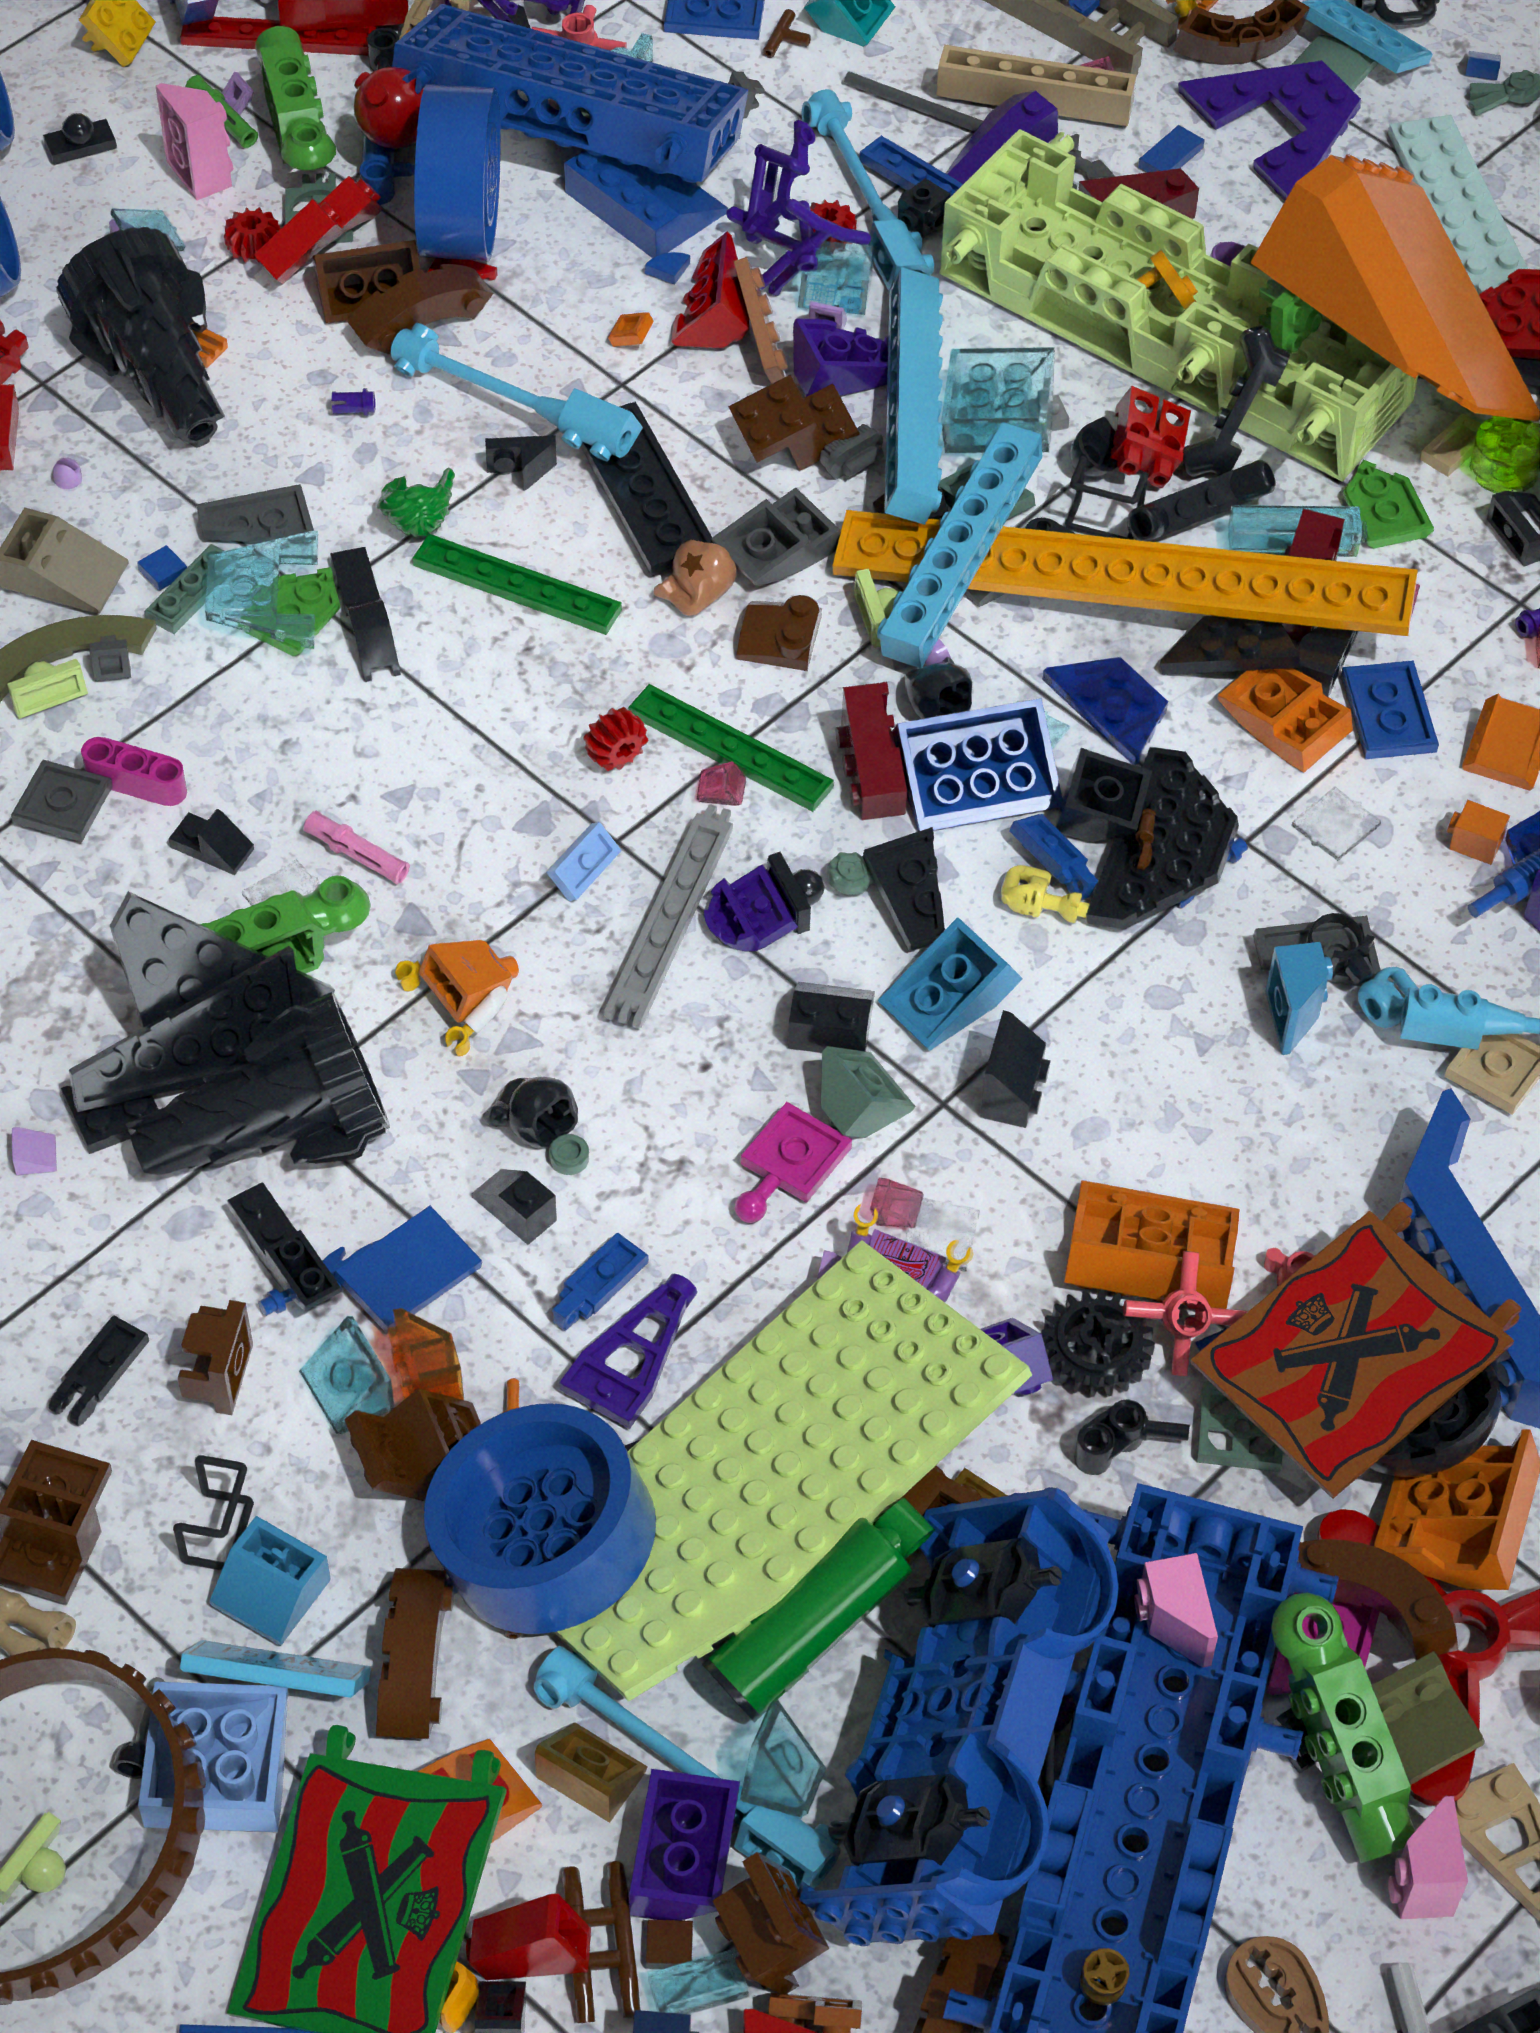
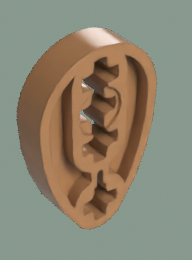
M1262 1936L1250 1939L1236 1949L1231 1956L1225 1974V1992L1233 2009L1254 2033H1300V2031H1303V2033H1329V2015L1324 1993L1317 1975L1299 1948L1278 1937ZM1251 1954L1255 1959L1264 1958L1266 1960L1263 1971L1269 1979L1275 1976L1279 1979L1276 1985V1992L1282 1998L1286 1996L1291 1998L1287 2010L1282 2004L1277 2006L1272 2004L1275 1992L1271 1987L1265 1986L1261 1988L1259 1986L1262 1978L1260 1970L1257 1966L1251 1968L1247 1966Z

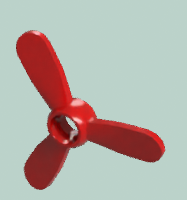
M1339 1509L1330 1512L1323 1518L1317 1538L1318 1540H1348L1374 1546L1380 1526L1371 1518L1356 1510ZM1423 1575L1443 1598L1454 1623H1466L1475 1626L1488 1639L1486 1650L1479 1653H1466L1457 1650L1437 1655L1452 1688L1479 1729V1681L1490 1677L1504 1662L1507 1652L1540 1650V1589L1500 1606L1488 1595L1473 1590H1455L1447 1594L1433 1578ZM1476 1749L1417 1782L1410 1784L1411 1796L1425 1805L1435 1807L1445 1796H1454V1801L1456 1802L1464 1795L1469 1786Z

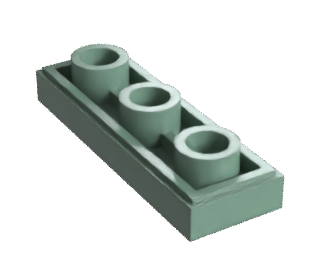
M210 544L144 611L145 618L155 620L157 626L175 635L241 567L240 558Z

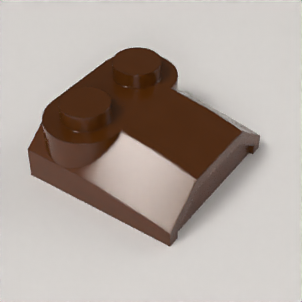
M805 595L793 596L785 603L751 601L747 606L741 627L736 659L808 671L822 618V608H819L818 603L813 598Z

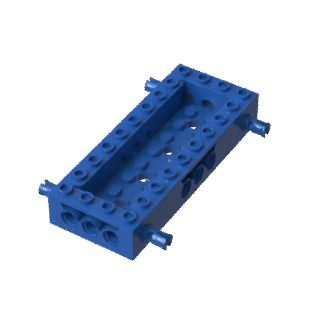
M440 4L395 43L392 67L411 71L402 80L409 83L416 78L415 91L417 94L422 91L426 84L496 88L500 105L501 129L519 130L530 138L543 137L554 140L557 145L562 147L575 146L586 149L588 154L594 156L607 155L614 157L622 164L646 166L654 173H671L680 176L683 181L690 183L703 182L740 139L748 89L445 4ZM518 90L526 94L528 101L523 100L519 96ZM549 99L554 100L558 104L559 110L550 105ZM580 108L586 109L591 119L583 116Z

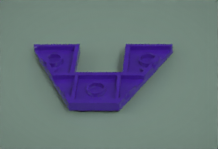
M1322 60L1187 80L1178 83L1179 93L1215 130L1270 100L1301 131L1300 134L1253 160L1254 170L1284 201H1286L1293 186L1299 179L1328 158L1331 153V147L1339 136L1342 137L1348 128V122L1355 117L1361 108V98Z

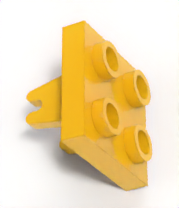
M90 0L79 18V21L88 30L82 37V40L85 42L93 41L94 43L91 47L93 51L106 49L122 67L132 63L156 23L136 0Z

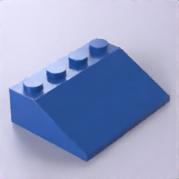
M586 149L564 163L565 193L651 258L670 252L724 216L728 209L727 206L700 186L683 181L678 175L654 173L649 170V167L639 164H622L614 157L588 154Z
M1042 698L897 723L892 730L895 747H899L907 798L918 831L933 827V831L1061 807L1063 797Z

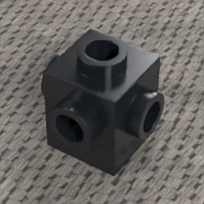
M925 178L900 196L898 200V219L906 224L909 231L919 232L923 239L933 230H938L943 225L945 202L950 198V193Z

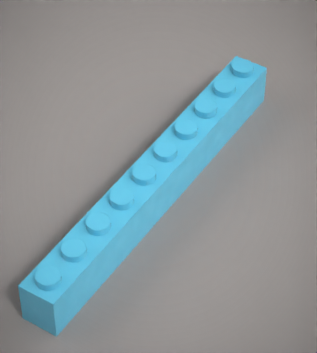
M901 267L889 292L885 513L925 525L931 512H937L942 499V492L938 491V485L942 476V469L938 468L942 454V446L938 445L942 432V423L938 422L943 403L938 400V396L943 380L939 378L943 358L939 357L943 342V336L939 335L943 321V315L939 314L943 294L939 293V278Z

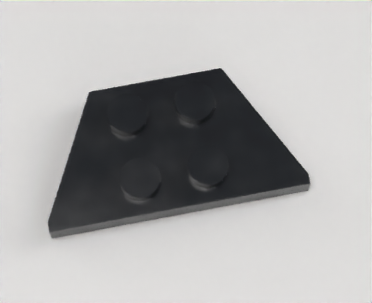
M1211 615L1203 616L1161 659L1160 666L1162 675L1301 668V660L1297 648L1282 623Z

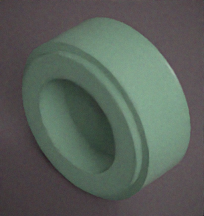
M566 1134L556 1138L549 1148V1159L552 1168L564 1175H575L582 1172L589 1163V1147L586 1141L573 1134Z

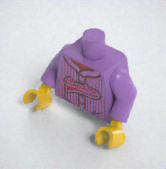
M861 1204L858 1205L854 1210V1220L857 1223V1229L851 1232L847 1253L863 1240L943 1302H946L961 1274L958 1271L960 1265H966L972 1260L974 1255L973 1249L969 1247L965 1257L957 1260L954 1256V1250L958 1246L959 1240L950 1242L946 1249L949 1262L945 1264L946 1257L874 1229L871 1236L868 1231L869 1227L873 1226L878 1219L877 1209H874L872 1221L863 1223L858 1218Z

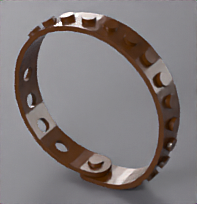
M45 1648L1 1659L0 1701L36 1685L57 1681L85 1680L113 1686L144 1703L153 1711L160 1722L172 1755L175 1793L171 1823L155 1866L147 1880L124 1909L100 1930L63 1953L31 1966L0 1972V2005H9L13 2001L51 1997L60 1991L94 1978L100 1972L133 1951L154 1931L176 1902L187 1878L192 1872L200 1843V1836L204 1830L205 1812L203 1809L204 1798L202 1789L206 1786V1779L202 1764L199 1761L197 1762L192 1747L196 1746L197 1743L189 1726L185 1721L178 1724L170 1714L176 1707L160 1689L156 1690L153 1694L149 1692L143 1685L147 1678L142 1673L126 1663L121 1668L111 1662L108 1656L94 1650L80 1652L70 1649Z

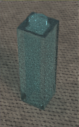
M1232 505L1228 524L1229 549L1284 555L1287 545H1292L1304 508L1345 519L1338 557H1357L1360 542L1365 543L1367 539V522L1361 521L1359 506Z

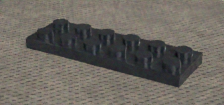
M635 401L618 406L632 412L643 427L625 456L619 458L611 455L608 461H603L590 452L591 445L583 442L581 449L652 576L672 569L675 553L681 544L689 540L704 543L713 542L711 541L712 536Z

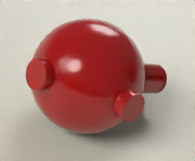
M386 67L376 70L371 74L364 72L355 81L354 86L357 91L354 97L353 109L356 123L361 132L378 146L400 149L416 143L420 103L424 88L417 94L415 91L416 78L409 83L402 80L405 75L411 72L407 69Z

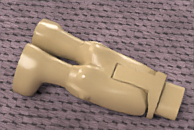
M0 1588V1648L12 1656L45 1648L64 1649L69 1644L76 1629V1621L72 1616L61 1611H42L31 1607L19 1593L9 1592ZM9 1624L21 1625L33 1633L37 1639L10 1628Z

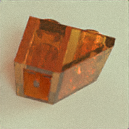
M402 1308L394 1309L395 1326L388 1327V1334L392 1347L390 1351L396 1373H399L401 1381L402 1399L405 1400L415 1390L420 1388L464 1400L461 1366L452 1334Z

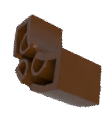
M1275 0L1267 7L1256 11L1254 16L1235 19L1233 15L1216 14L1195 6L1180 28L1173 50L1195 60L1213 64L1234 65L1257 61L1278 52L1297 36L1304 25L1310 7L1298 0Z
M442 264L439 270L424 273L422 269H418L398 277L397 285L382 294L377 290L353 312L347 322L366 347L389 355L393 340L402 329L412 330L415 323L427 325L431 322L450 317H465L474 320L494 293L474 268L456 264Z
M1323 1539L1299 1543L1298 1562L1301 1563V1568L1339 1576L1333 1602H1344L1358 1606L1366 1604L1385 1614L1387 1620L1407 1640L1415 1660L1433 1651L1436 1655L1458 1650L1456 1626L1447 1605L1435 1587L1409 1563L1380 1548L1359 1542Z
M395 1568L389 1592V1601L394 1603L389 1607L388 1618H385L382 1655H390L389 1662H383L381 1679H379L376 1736L429 1739L433 1724H440L442 1697H435L437 1664L445 1612L453 1610L454 1585H447V1573L445 1570Z
M994 1932L993 1935L972 1936L969 1940L955 1937L947 1939L942 1951V1955L945 1958L941 1959L936 1973H933L920 2007V2011L928 2013L927 2018L919 2017L913 2033H975L977 2028L975 2026L943 2019L946 2003L949 2000L950 1989L988 2000L996 1980L1003 1982L1011 1957V1955L1005 1953L1009 1940L1008 1936Z

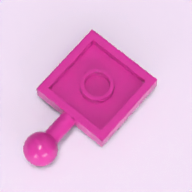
M786 1101L741 1155V1164L764 1179L754 1191H746L737 1198L735 1202L737 1216L747 1223L760 1221L767 1211L766 1201L778 1186L807 1203L852 1149V1139Z

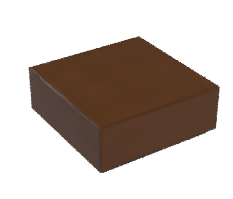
M648 1920L646 1969L692 1970L693 1921Z

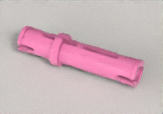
M317 810L313 811L306 819L304 831L329 844V848L335 853L343 852L366 867L385 876L396 885L401 883L407 876L410 868L408 862L402 861L379 846L360 837L353 832L351 826L347 824L340 825Z

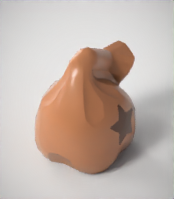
M689 540L681 544L677 549L672 563L673 574L667 576L664 582L654 587V595L669 600L684 615H696L725 594L733 585L737 570L735 562L731 559L729 552L718 544Z

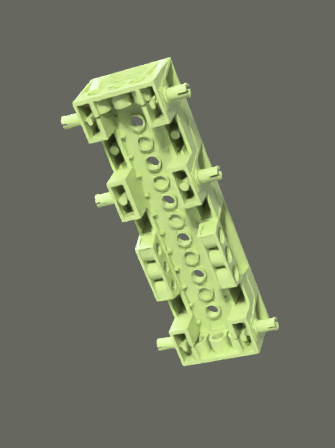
M1019 129L945 202L939 274L1216 416L1221 407L1227 408L1232 398L1229 395V391L1235 378L1238 375L1243 377L1248 367L1239 340L1241 333L1249 328L1261 325L1259 324V315H1266V308L1271 307V303L1259 296V289L1267 288V281L1274 279L1250 263L1258 247L1248 243L1231 261L1230 267L1206 255L1203 224L1123 184H1120L1103 202L1073 188L1076 157L1068 153L1074 148V141L1070 135L1067 134L1060 142L1065 133L1059 132L1050 143H1047ZM1160 250L1163 251L1180 278L1182 279L1187 275L1198 291L1193 296L1196 302L1194 301L1187 309H1184L1164 278H1161L1147 289L1145 284L1137 281L1139 277L1155 267L1150 257ZM1322 314V321L1317 331L1311 332L1302 342L1300 348L1290 354L1288 363L1276 387L1264 381L1262 382L1239 429L1343 482L1414 401L1418 375L1414 379Z

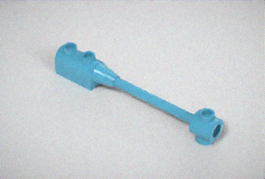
M829 89L814 93L802 105V121L810 127H817L819 133L823 136H833L870 206L873 223L870 230L871 242L866 245V248L888 291L890 292L901 267L926 275L932 274L934 271V260L931 254H921L922 237L920 233L909 232L906 224L899 220L883 204L844 131L848 121L852 119V106L850 102H840L836 93Z
M415 323L412 330L402 329L393 340L391 357L396 361L394 367L404 375L412 377L416 370L427 373L433 367H436L530 407L563 433L561 439L566 444L576 449H579L583 442L592 446L590 452L603 461H608L611 455L619 458L625 456L643 428L632 412L576 388L573 389L567 401L546 396L540 397L439 354V344L437 342L439 336L423 324Z
M1432 984L1423 985L1420 989L1408 988L1402 1006L1401 1039L1478 1050L1483 1035L1522 1034L1523 1032L1540 1034L1539 1018L1525 1017V1014L1488 1002L1487 999L1481 998L1478 993L1472 990H1464L1457 995L1443 993L1437 986Z
M558 1646L543 1661L536 1675L534 1691L539 1700L546 1706L556 1709L565 1702L570 1707H574L584 1700L681 1772L720 1778L595 1687L593 1684L596 1680L597 1672L576 1652L571 1653L563 1646ZM742 1786L739 1787L734 1820L739 1824L740 1828L734 1847L747 1857L759 1852L788 1869L798 1889L801 1880L815 1889L833 1868L841 1852V1848L837 1846L838 1840H833L829 1836V1826L819 1824L813 1829L801 1820L803 1813L795 1801L784 1798L778 1803L769 1796L764 1797Z

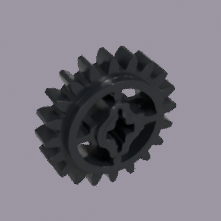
M1085 1289L1082 1291L1081 1301H1077L1072 1295L1068 1294L1065 1307L1057 1303L1054 1304L1052 1316L1046 1315L1044 1329L1041 1330L1051 1372L1061 1370L1060 1384L1073 1379L1075 1381L1074 1392L1076 1393L1084 1385H1088L1091 1397H1095L1098 1387H1103L1106 1394L1112 1396L1114 1384H1117L1126 1392L1129 1389L1130 1379L1140 1382L1143 1370H1149L1152 1359L1151 1355H1153L1155 1342L1152 1341L1153 1327L1145 1326L1146 1318L1126 1317L1123 1315V1306L1120 1305V1293L1115 1294L1112 1300H1106L1104 1289H1100L1097 1298L1092 1299L1089 1292ZM1083 1323L1080 1330L1075 1332L1074 1337H1065L1072 1328ZM1129 1348V1351L1122 1358L1115 1362L1111 1361L1115 1355L1120 1354L1121 1349Z

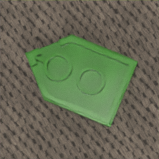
M1363 459L1357 469V473L1351 482L1347 484L1342 495L1367 545L1374 549L1426 538L1433 533L1434 526L1410 479L1396 472L1394 475L1376 469V464Z
M331 567L317 569V573L297 577L296 573L281 575L239 621V626L245 633L291 656L299 655L341 608Z

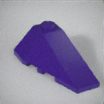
M1036 90L1013 95L989 112L946 174L964 184L1019 129L1048 143L1058 134V108Z
M795 319L793 323L794 375L806 397L832 383L840 396L887 385L888 336L884 340L867 335L866 329L855 327L854 332L836 328V322L826 319Z

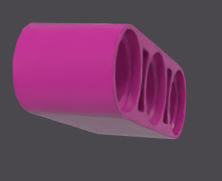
M93 737L82 745L81 754L85 771L111 778L112 791L164 806L178 805L187 796L183 765L174 757L105 737Z

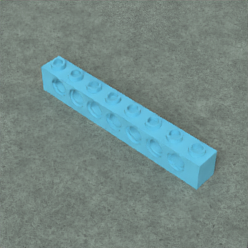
M1002 422L996 434L989 436L982 458L975 460L972 465L968 482L965 486L962 485L958 489L953 508L950 512L944 513L940 522L939 532L935 538H930L927 542L921 563L914 565L909 575L907 587L904 592L900 591L897 594L893 604V611L889 618H884L879 625L877 638L880 639L882 656L920 669L923 667L1043 457L1041 434Z

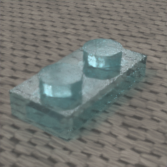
M736 1948L648 1973V1982L657 2012L692 2014L748 1998L749 1990L745 1977L735 1960V1957L738 1956Z

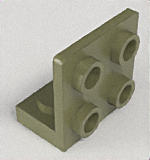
M1434 1651L1372 1684L1410 1784L1417 1782L1485 1744L1481 1732L1452 1688L1444 1667Z

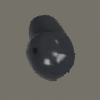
M1101 417L1085 425L1077 433L1071 445L1070 460L1074 469L1081 456L1087 459L1085 476H1101L1118 467V460L1111 458L1116 431L1107 418Z

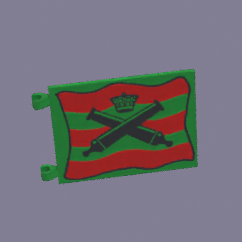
M333 1725L330 1727L327 1736L326 1756L309 1754L227 2014L233 2017L312 2033H436L507 1791L505 1787L492 1785L499 1774L501 1762L498 1758L494 1757L493 1752L478 1750L473 1759L471 1781L347 1760L355 1746L356 1737L348 1731L347 1727Z

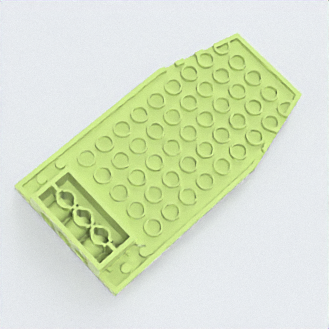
M861 1240L628 1451L652 1497L655 1508L656 1532L650 1556L637 1580L617 1602L596 1617L582 1624L554 1633L629 1702L678 1671L677 1666L694 1656H697L698 1659L714 1650L711 1646L712 1644L732 1632L738 1635L751 1624L750 1621L776 1605L835 1546L859 1518H866L874 1524L1032 1376L1029 1366Z

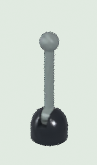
M155 1677L149 1681L148 1689L151 1694H153L154 1682H165L162 1678ZM147 1706L145 1707L135 1741L123 1744L118 1750L113 1763L114 1770L128 1778L142 1779L146 1750L144 1739L149 1727L151 1709Z

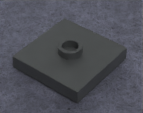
M42 759L11 814L12 821L18 825L83 842L113 787L112 779Z

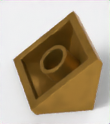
M577 1723L571 1724L542 1741L535 1750L537 1779L609 1823L648 1768L645 1764Z

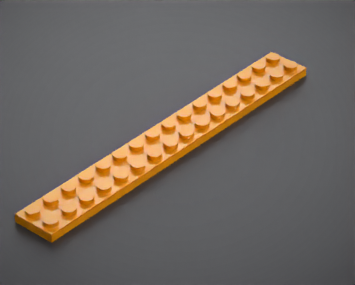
M846 510L832 565L833 575L855 577L857 571L869 569L872 579L909 583V575L914 565L921 563L927 542L930 538L936 537L941 520L928 518L924 525L890 514ZM1003 526L967 589L1408 636L1418 569Z

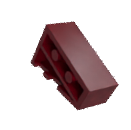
M1181 168L1079 181V191L1101 202L1120 184H1123L1191 219H1194L1196 216L1199 187Z
M1303 508L1292 545H1287L1284 556L1337 561L1345 519ZM1282 623L1289 637L1300 642L1302 637L1314 630L1315 627Z
M887 682L843 687L841 726L835 729L838 749L844 748L846 754L842 756L845 777H851L853 783L849 785L852 806H858L861 820L906 814L907 788L899 747H895L891 728L895 727L893 715H887V696L889 695Z

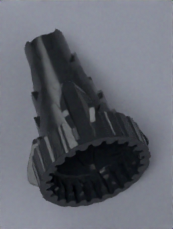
M133 227L123 231L118 230L88 244L70 259V262L62 269V274L57 280L56 292L73 325L69 335L71 343L93 364L102 368L108 376H115L119 371L124 376L129 374L140 396L153 408L157 417L162 416L175 438L178 437L183 442L189 443L196 448L209 443V438L217 431L218 425L216 422L225 417L207 382L210 378L198 353L202 351V347L193 332L194 330L201 333L207 329L205 292L200 273L187 269L173 240L170 239L169 235L155 228Z
M333 992L299 1006L295 1005L286 1009L269 1023L244 1050L243 1054L237 1056L239 1059L238 1063L203 1077L204 1084L176 1096L166 1107L126 1123L139 1164L143 1172L150 1175H163L186 1167L190 1169L202 1166L209 1162L214 1165L221 1164L258 1148L261 1149L263 1154L294 1140L297 1141L290 1152V1156L295 1165L353 1160L363 1155L369 1140L386 1134V1130L390 1128L384 1106L366 1061Z

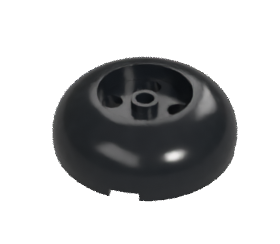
M1492 1364L1487 1366L1370 1468L1391 1476L1419 1477L1452 1468L1474 1454L1493 1431L1500 1412V1386Z

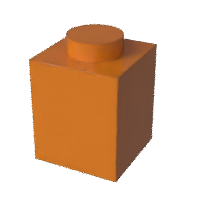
M1467 800L1462 813L1455 811L1449 823L1447 832L1453 834L1449 849L1492 865L1503 842L1510 815Z

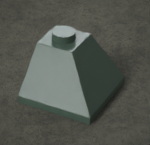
M827 1046L822 1051L821 1109L830 1118V1126L844 1136L866 1138L911 1113L916 1107L871 1052Z

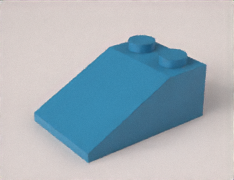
M957 917L879 998L878 1002L930 1051L997 1007L1020 983L1022 977Z

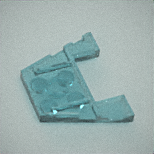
M309 531L208 555L205 603L206 620L246 632L256 629L270 633L272 639L284 642L285 638L301 642V647L314 649L315 614H278V593L281 564L318 565V531Z

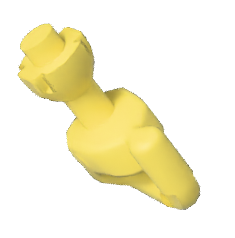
M1018 865L1010 868L1006 873L1001 888V899L1004 904H1007L1016 913L1039 917L1042 909L1045 908L1058 911L1066 921L1076 923L1078 916L1086 918L1090 904L1081 902V893L1073 892L1062 897L1048 894L1047 890L1051 881V873L1029 866ZM1020 880L1028 882V884L1018 885Z

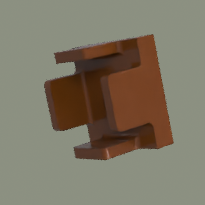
M229 1300L227 1309L200 1306L198 1313L190 1315L181 1346L183 1352L197 1354L198 1356L193 1371H179L178 1383L182 1397L212 1402L215 1405L216 1413L232 1416L253 1348V1340L246 1302Z

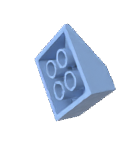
M154 1682L153 1693L158 1689L164 1693L176 1707L170 1715L178 1724L185 1721L196 1740L197 1745L192 1747L197 1762L199 1761L202 1764L206 1779V1786L202 1789L204 1798L203 1809L205 1812L204 1830L278 1832L283 1793L288 1688L267 1685ZM151 1710L138 1807L144 1828H169L175 1793L173 1760L164 1731Z

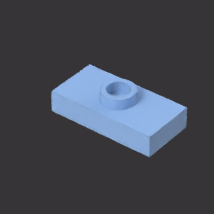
M600 822L592 823L546 873L568 901L577 900L622 850Z

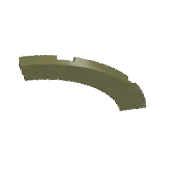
M124 615L85 616L49 624L22 635L0 649V703L9 693L7 683L24 678V673L33 663L41 661L51 663L73 655L72 651L89 649V643L101 642V636L116 635V640L126 639L128 652L143 655L157 629L155 620Z

